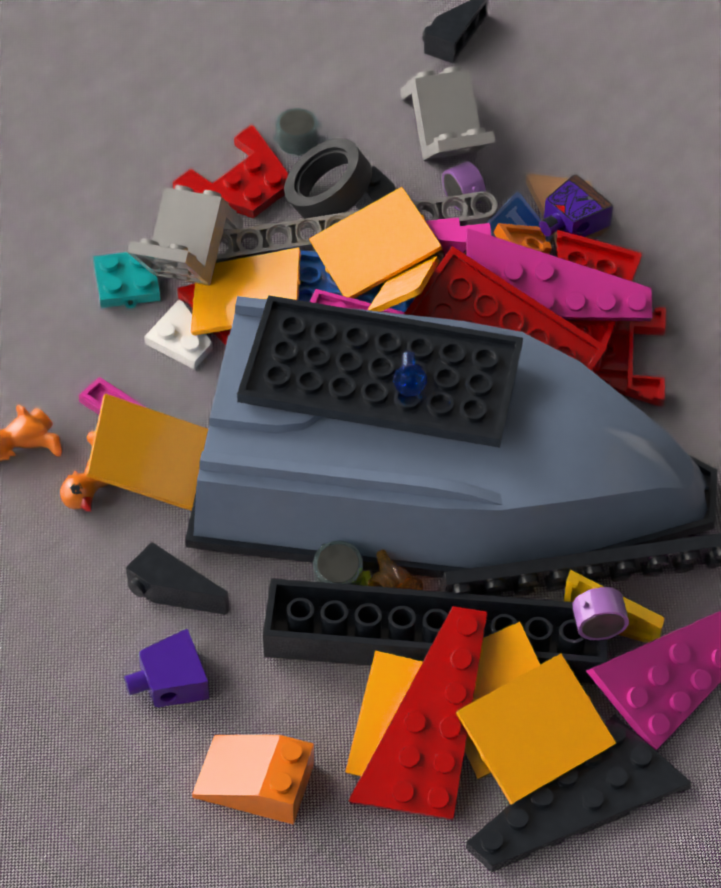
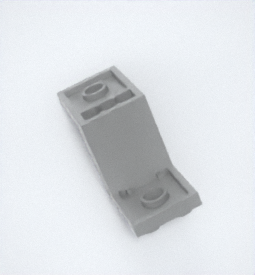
M461 66L449 67L437 75H434L433 70L419 72L417 76L411 77L412 80H408L407 84L400 89L402 100L413 99L423 160L477 152L496 143L494 131L485 132L484 127L480 128L470 69L461 71Z
M176 185L175 189L165 187L152 240L142 238L141 242L130 241L127 253L155 276L210 285L223 229L243 228L244 221L218 192L204 190L202 194L193 192V189L181 185Z

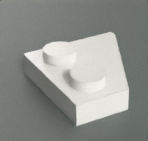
M178 300L145 335L146 345L194 370L212 351V342L206 334L196 336L191 334L192 314L181 300Z

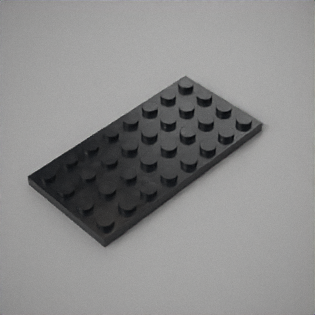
M268 295L237 392V402L500 448L521 356L523 338Z

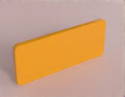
M434 256L387 280L368 310L381 312L421 294L439 263L438 257Z

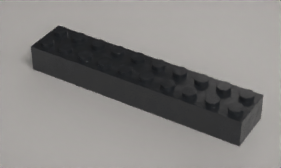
M271 578L263 629L264 657L372 666L375 651L423 662L450 610L454 606L487 612L483 638L520 622L540 665L562 654L579 683L596 684L586 670L607 662V639L589 640L583 638L578 633L572 606L573 602Z

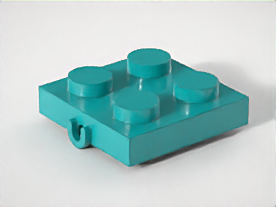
M123 252L93 256L101 308L125 305L126 308L131 309L137 303L160 301L157 276L148 271L130 254ZM132 300L133 304H128L127 302Z

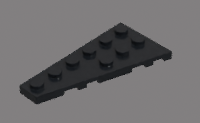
M613 715L604 724L616 742L614 746L506 807L466 842V849L490 872H494L529 857L536 850L548 845L551 847L556 846L577 833L582 835L630 815V811L646 804L651 806L661 802L663 797L677 791L679 794L690 789L692 782L616 715Z

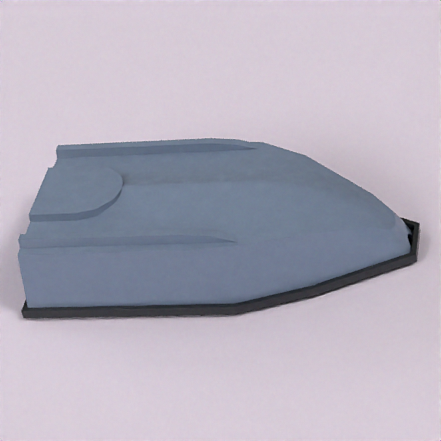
M237 296L235 315L230 336L227 339L213 400L204 451H202L200 457L196 494L185 538L186 548L317 563L320 553L326 547L340 544L350 547L356 553L359 560V568L442 578L444 572L675 540L714 529L718 469L689 455L666 430L584 364L523 332L466 321L360 310L522 337L523 346L500 448L237 402V392L267 299Z

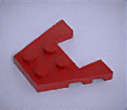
M251 124L234 137V146L249 155L246 159L213 183L193 169H189L173 181V189H175L176 185H181L193 189V192L203 194L204 190L218 192L229 203V206L237 211L236 213L250 218H255L285 195V182L289 173L255 126Z
M666 307L655 308L651 321H618L597 374L618 393L659 407L664 406L665 377L633 375L634 334L664 336L666 329Z

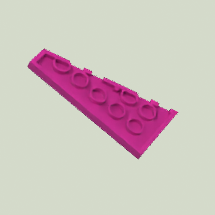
M469 228L466 230V255L565 320L651 321L652 288L482 232Z
M721 610L639 646L630 652L617 656L610 661L586 670L636 734L654 750L658 749L721 682Z

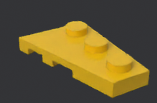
M570 570L566 581L563 602H574L575 598L582 593L604 586ZM623 597L629 625L618 635L644 643L661 637L665 617Z

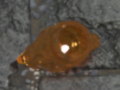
M384 549L377 552L376 556L380 569L379 572H376L368 580V586L423 590L422 580L411 576L405 568L391 561Z

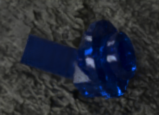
M406 351L402 353V366L395 371L394 385L400 394L415 396L425 388L427 376L425 371L415 364V353Z

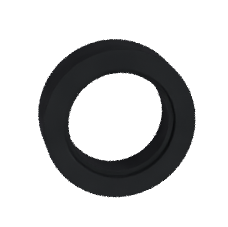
M337 138L325 141L305 153L293 166L285 182L284 192L286 199L303 219L345 213L366 192L372 178V167L367 158L351 140ZM348 164L345 173L334 186L317 196L309 197L311 189L325 173L337 166Z

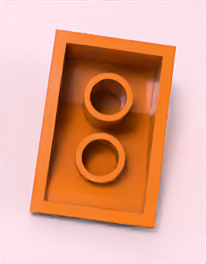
M214 735L192 797L294 825L314 767V743L283 735Z

